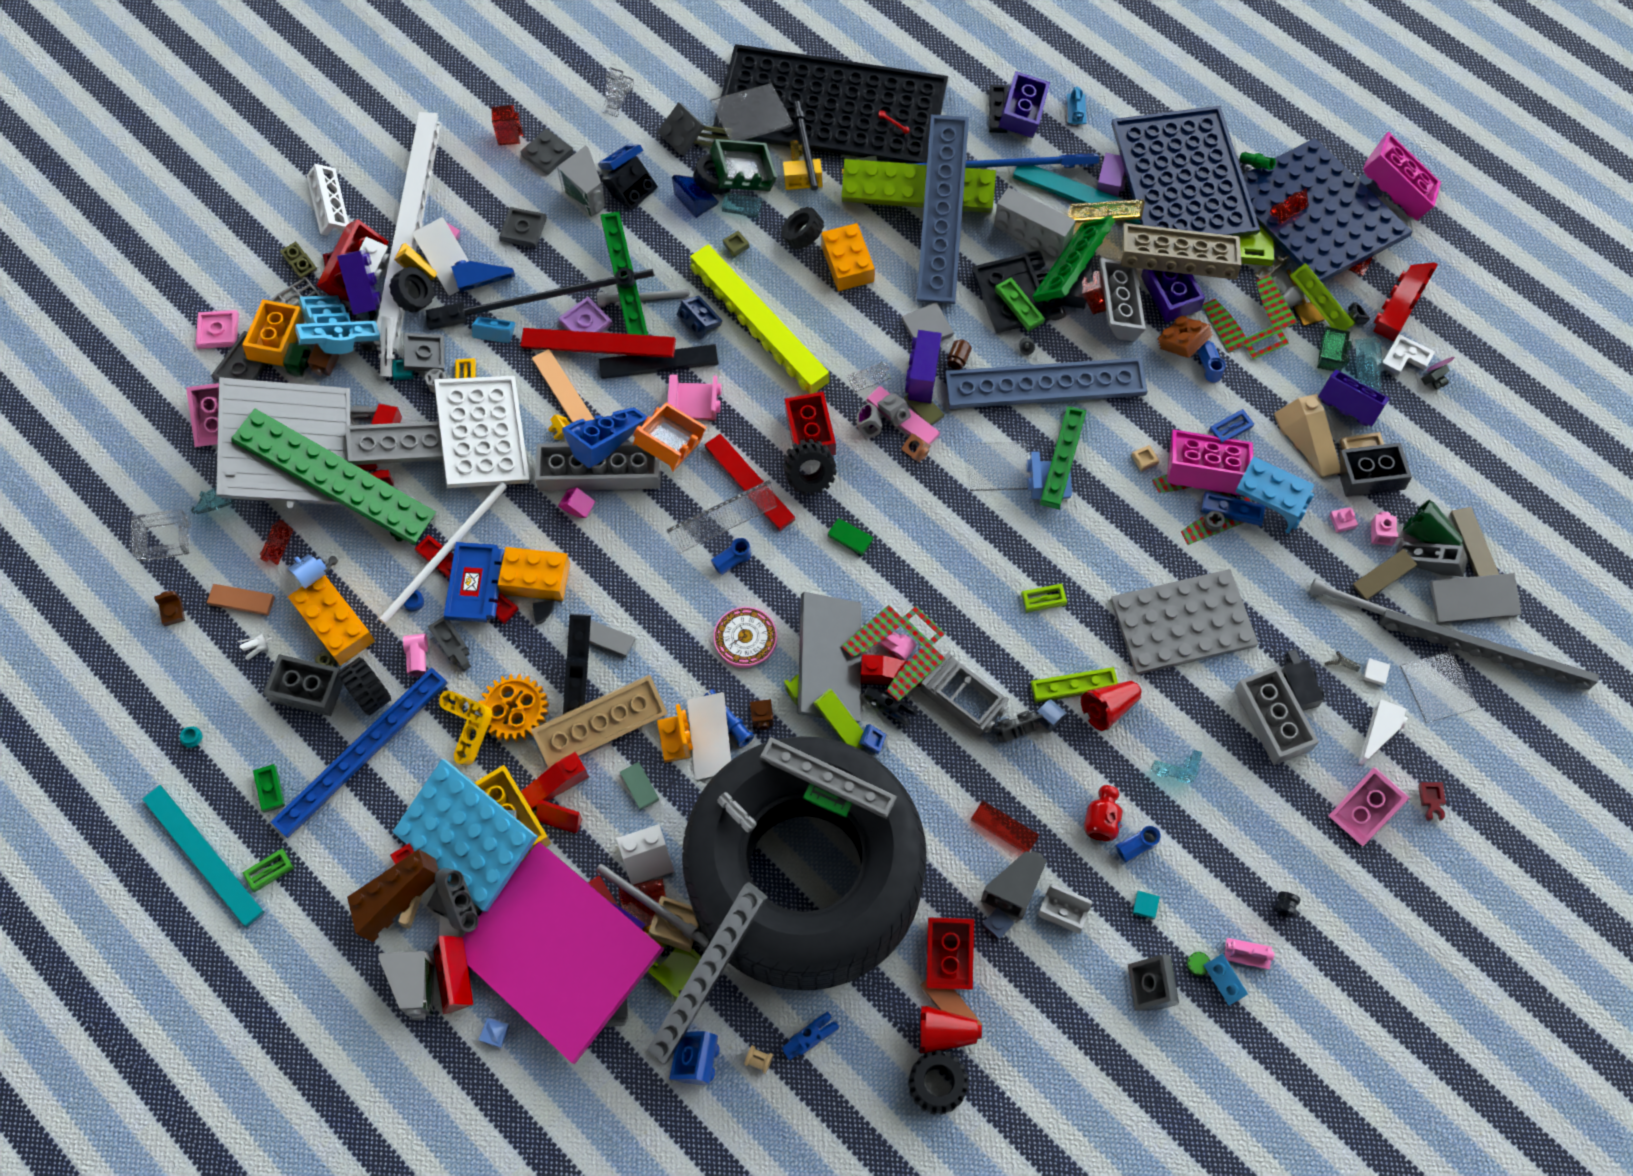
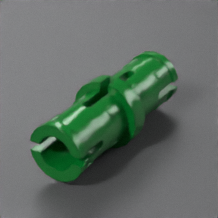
M1242 152L1239 159L1242 164H1248L1257 169L1261 167L1271 170L1276 165L1275 158L1265 157L1261 153Z

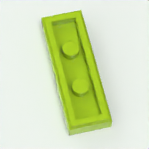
M828 689L813 704L843 743L858 749L862 746L859 742L864 731L833 690Z

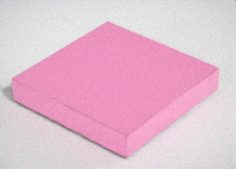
M238 311L198 312L195 344L197 349L232 347L237 341Z

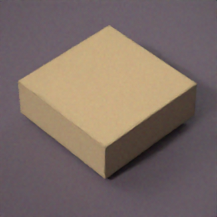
M1150 445L1131 454L1141 472L1159 464L1160 461Z

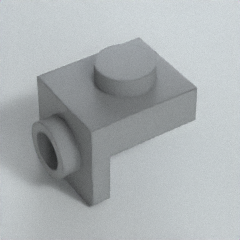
M895 393L887 395L877 403L879 409L890 416L894 426L900 425L911 417L906 401Z

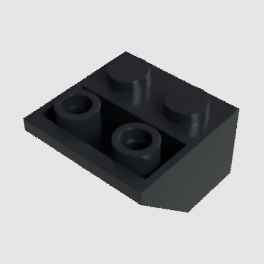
M637 156L612 170L601 179L610 194L630 210L634 209L658 188Z

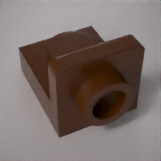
M165 591L160 595L154 596L156 603L159 605L161 621L164 626L186 621L182 599L175 591Z
M771 699L750 702L753 729L767 730L774 726Z

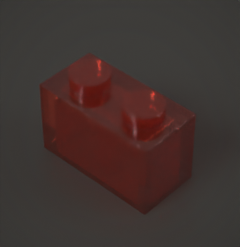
M514 105L491 107L492 124L498 146L520 144V136H523V127L520 124L519 112H515Z

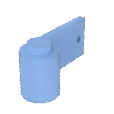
M309 554L302 559L296 556L294 558L296 563L288 567V570L297 578L304 589L326 575L324 570L327 569L320 558L316 560Z

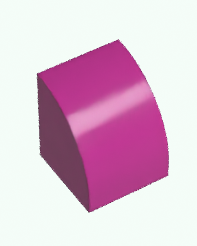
M576 487L567 489L558 507L573 516L587 518L595 501Z

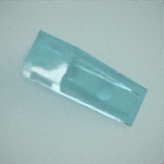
M1377 337L1355 339L1358 381L1380 393L1382 371L1381 339Z

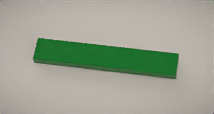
M1067 406L1040 500V505L1060 510L1087 410Z

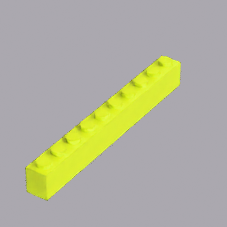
M709 244L690 256V268L695 275L698 274L705 286L710 287L719 300H723L727 309L737 315L739 322L749 328L751 335L761 341L763 348L773 354L776 362L786 368L788 375L798 381L802 390H807L809 394H812L829 383V371Z

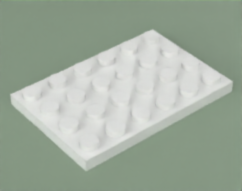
M515 376L434 379L447 488L499 485L501 482L505 485L529 483Z

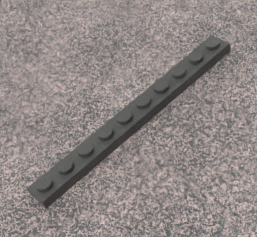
M1386 609L1380 617L1379 625L1384 626L1388 630H1397L1406 633L1410 637H1420L1433 644L1446 645L1452 650H1462L1472 656H1481L1495 663L1511 665L1514 669H1524L1533 672L1537 676H1547L1560 683L1573 684L1579 689L1590 690L1599 680V674Z
M750 882L743 886L647 1049L664 1065L672 1057L767 899V896Z

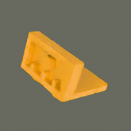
M676 704L677 716L657 720L665 763L690 758L689 751L693 750L686 710H681L680 704Z

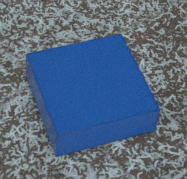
M868 724L864 729L859 744L874 754H879L887 734Z

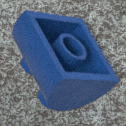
M707 1031L686 1032L674 1052L669 1079L694 1085H709L715 1077V1069L713 1068L714 1058L718 1056L720 1047L717 1044L718 1036Z

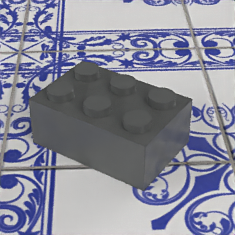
M279 654L263 694L273 703L331 716L343 686L337 674L340 669Z

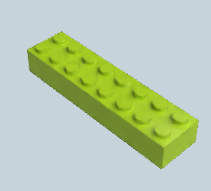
M845 159L842 202L924 208L927 165ZM965 168L962 211L992 213L996 170Z

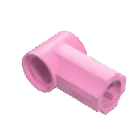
M893 632L878 643L887 649L893 658L904 661L907 660L917 646L912 638L904 634L899 635L896 632Z
M425 633L403 636L408 676L421 677L426 673L427 636Z

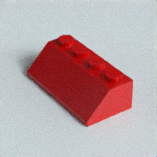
M359 219L347 224L316 286L330 296L338 295L339 299L349 301L337 256L359 251L366 237L386 246L389 241Z

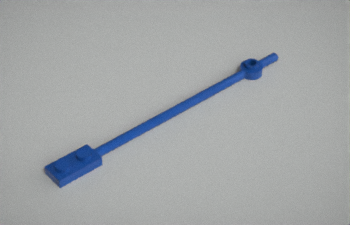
M1097 153L1059 155L1057 157L966 161L965 168L1061 164L1064 165V168H1075V165L1083 164V167H1094V164H1099V155ZM916 163L920 165H927V163Z

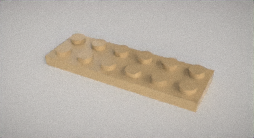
M649 674L531 729V732L548 768H550L573 752L580 756L668 713Z

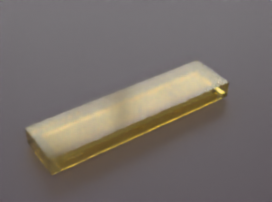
M1143 199L1070 204L1068 217L1075 219V223L1088 222L1111 215L1114 220L1141 219L1145 202Z

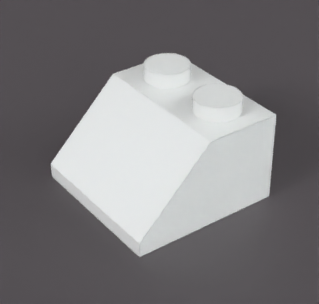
M659 824L616 838L631 885L635 886L674 873Z

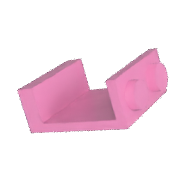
M670 375L668 404L694 420H716L717 413H720L721 401H717L718 395L721 396L722 384L718 383L717 376H713V384L679 383L678 375Z

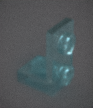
M1193 750L1190 756H1186L1183 768L1155 760L1151 766V771L1161 777L1171 776L1177 778L1182 783H1193L1198 774L1202 752Z

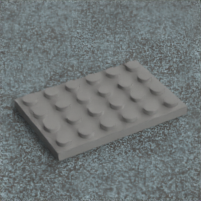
M1231 569L1111 596L1110 599L1136 675L1254 648L1258 645Z

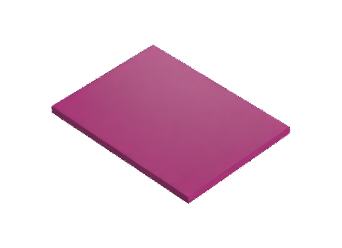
M540 842L535 845L515 870L489 910L483 911L479 915L476 929L463 935L467 965L573 1064H576L664 951L662 946Z

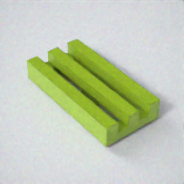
M1062 584L1021 592L1026 613L1067 605ZM1055 591H1059V592H1060V593H1057V594L1043 595V596H1041V597H1036V598L1028 599L1029 596H1034V595H1039V594H1045V593H1050V592H1055Z

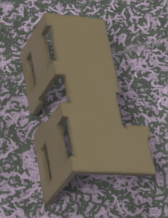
M1289 255L1284 259L1275 256L1274 260L1277 261L1272 266H1268L1274 270L1269 272L1267 268L1262 267L1255 276L1258 279L1268 275L1272 277L1286 264Z

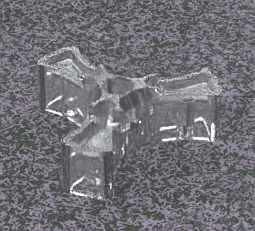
M610 67L605 76L608 82L606 83V101L602 108V113L618 117L621 103L623 104L626 94L633 90L634 79L624 76L623 71Z

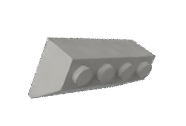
M1100 258L1099 263L1109 327L1117 339L1135 342L1146 330L1136 268L1121 266V261Z

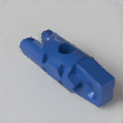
M828 1011L793 1035L790 1041L782 1047V1051L789 1060L799 1054L806 1053L838 1030L839 1025L834 1021L823 1027L832 1018Z

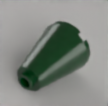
M1430 499L1417 509L1418 512L1414 516L1411 515L1402 529L1405 534L1424 543L1464 545L1462 543V536Z

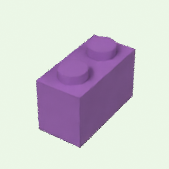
M1105 153L1097 189L1118 197L1119 191L1124 190L1126 180H1122L1123 176H1126L1120 155Z

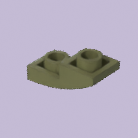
M296 241L280 250L283 258L300 279L317 270V267Z

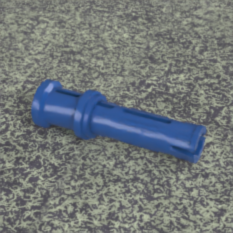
M714 689L709 690L710 695L716 694ZM726 706L728 734L734 736L740 748L744 747L753 740L755 735L749 732L743 725V720L736 718Z

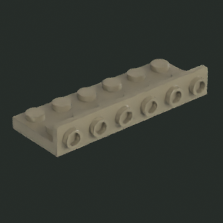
M1127 223L1123 225V255L1121 259V266L1226 279H1237L1242 265L1239 236Z

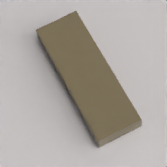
M1402 549L1357 580L1352 586L1367 601L1414 569L1417 563Z

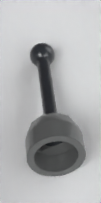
M375 310L368 311L370 315L369 321H373L376 315ZM374 341L360 342V348L370 352L376 349V344Z

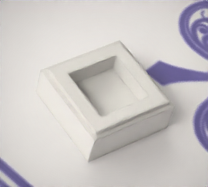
M1369 658L1363 680L1384 686L1387 681L1390 665Z

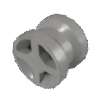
M432 369L425 375L426 383L432 393H435L434 379H446L444 372L440 369Z

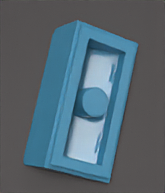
M478 316L472 324V337L510 343L515 322Z

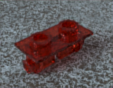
M1307 189L1301 192H1294L1284 202L1272 206L1270 214L1277 216L1281 224L1308 207Z
M281 519L271 526L272 529L267 538L269 542H265L260 552V559L262 561L268 562L270 560L276 565L279 564L294 530Z

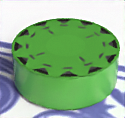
M1194 952L1187 959V968L1193 975L1203 976L1207 973L1204 964L1211 960L1203 952Z

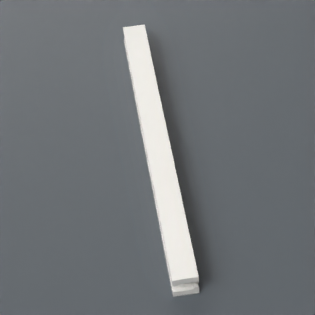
M419 112L377 320L380 339L379 341H374V343L377 345L378 351H381V316L394 317L393 352L398 351L405 310L394 302L390 294L389 284L393 275L404 269L394 260L401 245L406 243L417 252L418 243L413 237L412 232L420 229L422 226L441 123L437 121V113ZM411 281L405 282V288L408 293Z

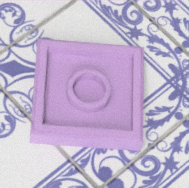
M589 297L558 318L559 323L569 331L604 332L613 325L612 320Z

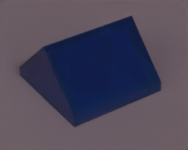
M672 176L674 195L695 218L719 203L713 194L701 190L696 185L694 177Z

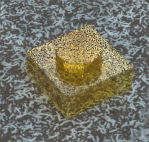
M790 140L791 161H799V157H802V145H798V140Z

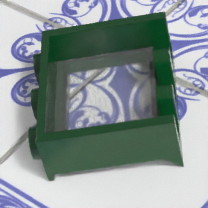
M723 139L714 140L709 153L712 155L719 178V188L771 191L777 179V174L767 143Z

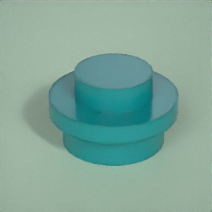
M194 726L184 728L180 734V742L187 748L196 747L203 738L202 732Z

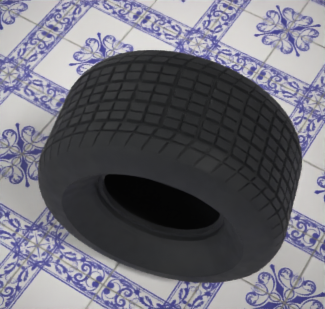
M800 736L777 739L897 796L887 819L855 804H852L847 818H844L803 800L810 783L760 760V755L767 744L764 743L747 750L726 764L709 781L694 805L695 807H693L689 816L683 839L682 868L685 885L696 920L710 943L743 886L748 882L755 886L749 874L751 855L757 842L770 828L782 821L796 817L820 818L839 827L852 840L861 862L860 873L850 891L839 901L826 908L805 912L785 909L766 899L728 962L745 975L771 986L791 990L831 988L848 983L874 969L896 949L908 932L919 906L926 872L927 852L924 830L919 813L904 786L888 768L866 752L849 744L822 737ZM727 792L732 797V801H736L748 813V817L751 816L756 821V826L752 831L746 832L741 827V823L738 824L726 811V808H723L718 803V798L723 793Z

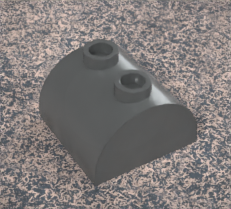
M1161 954L1127 964L1135 1011L1158 1010L1179 1004L1170 955Z

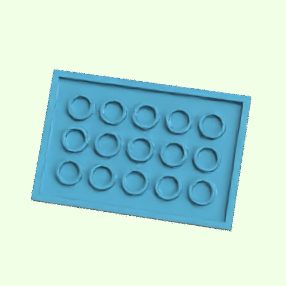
M441 759L393 830V833L406 844L410 843L414 851L420 849L434 857L439 870L441 868H449L460 871L464 876L472 902L482 911L489 910L538 838L536 834L517 818L513 817L505 808L444 759ZM451 875L447 879L449 882L451 881Z

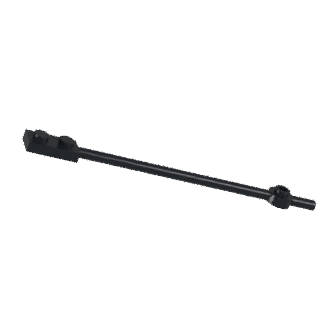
M622 268L616 272L615 277L468 308L465 307L463 302L426 310L427 327L429 330L462 324L467 322L466 316L615 284L620 288L627 289L632 287L636 280L653 277L655 274L653 268L633 272L629 268Z

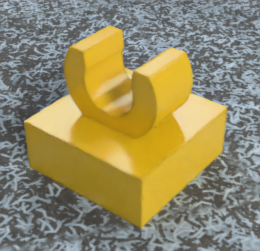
M555 414L550 419L553 425L548 430L553 433L557 430V434L553 438L561 440L564 437L562 428L569 425L570 422L566 417Z

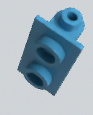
M1078 86L1073 88L1071 94H1067L1068 124H1087L1085 94H1083V90Z
M1223 953L1204 964V967L1229 1006L1248 995V992Z

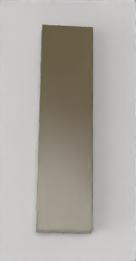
M1472 507L1452 510L1450 516L1456 530L1463 538V547L1475 577L1499 575Z

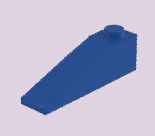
M633 407L615 411L611 416L602 417L597 415L594 416L593 420L589 421L584 419L576 420L562 428V432L574 458L586 467L591 468L606 459L632 436L639 425L642 427L647 416Z

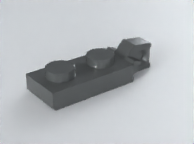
M442 617L428 626L440 647L453 664L458 661L464 671L471 667L466 658L470 654L468 648L450 620H445Z

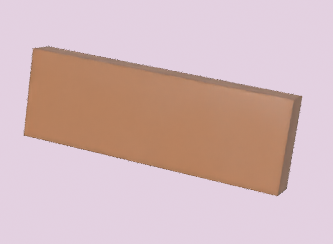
M213 584L207 603L210 606L269 616L275 596L269 593Z
M927 979L920 984L921 988L940 1010L976 1019L977 1025H983L954 989L927 988Z

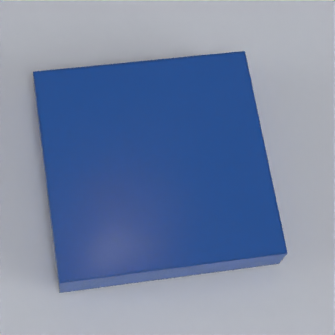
M639 144L625 145L598 162V166L601 170H614L644 150Z

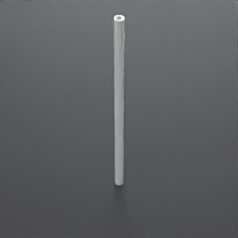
M503 482L492 491L379 618L382 623L386 624L455 547L456 542L463 538L507 488Z

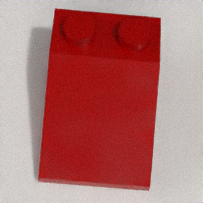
M928 917L927 988L973 990L974 919Z

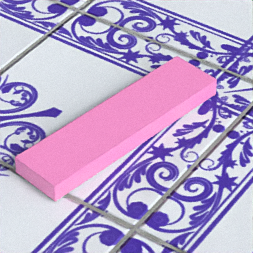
M879 386L867 398V403L876 406L880 413L891 420L890 416L881 411L877 404L884 397L890 395V393ZM909 409L911 417L898 425V427L908 435L914 433L931 445L940 436V432Z

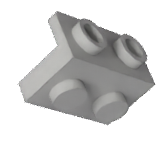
M1050 884L1038 916L1080 934L1093 902L1062 887Z

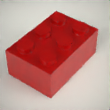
M824 391L784 398L785 414L792 444L797 443L799 445L801 444L800 440L808 442L809 439H813L814 443L818 440L822 445L825 444L832 455H836V441Z

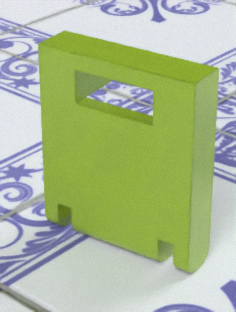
M1259 226L1260 231L1258 234L1240 237L1241 264L1272 266L1274 262L1273 239L1261 226ZM1245 251L1260 252L1263 255H1246Z
M662 944L664 949L668 946L667 944ZM671 946L675 950L660 966L655 961L647 972L677 999L679 992L684 988L701 956L693 949L687 952Z

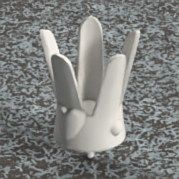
M260 634L255 638L238 642H246L240 645L243 651L255 648L246 655L245 659L248 661L259 652L269 649L267 641L272 638L265 640L263 634Z

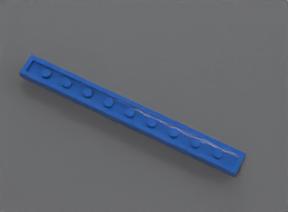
M431 667L288 804L271 823L288 839L448 684L447 681Z

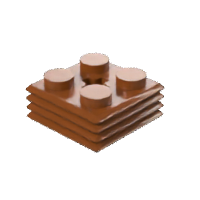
M1180 316L1157 338L1159 340L1158 343H1160L1159 346H1161L1160 349L1189 358L1213 336L1211 334V325L1187 318L1186 316Z

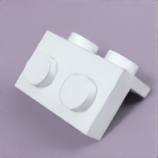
M366 237L360 250L365 249L366 253L370 254L372 264L369 265L371 273H375L378 281L382 272L380 268L382 264L386 265L389 254H387L388 246Z

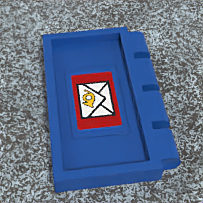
M456 542L444 610L445 620L487 623V619H495L497 603L495 602H498L499 597L498 580L505 552L504 549H499L498 545Z

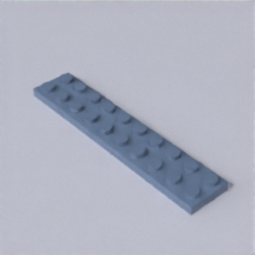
M931 114L917 301L949 304H955L969 117Z
M1142 357L945 371L949 409L1146 396L1148 392Z

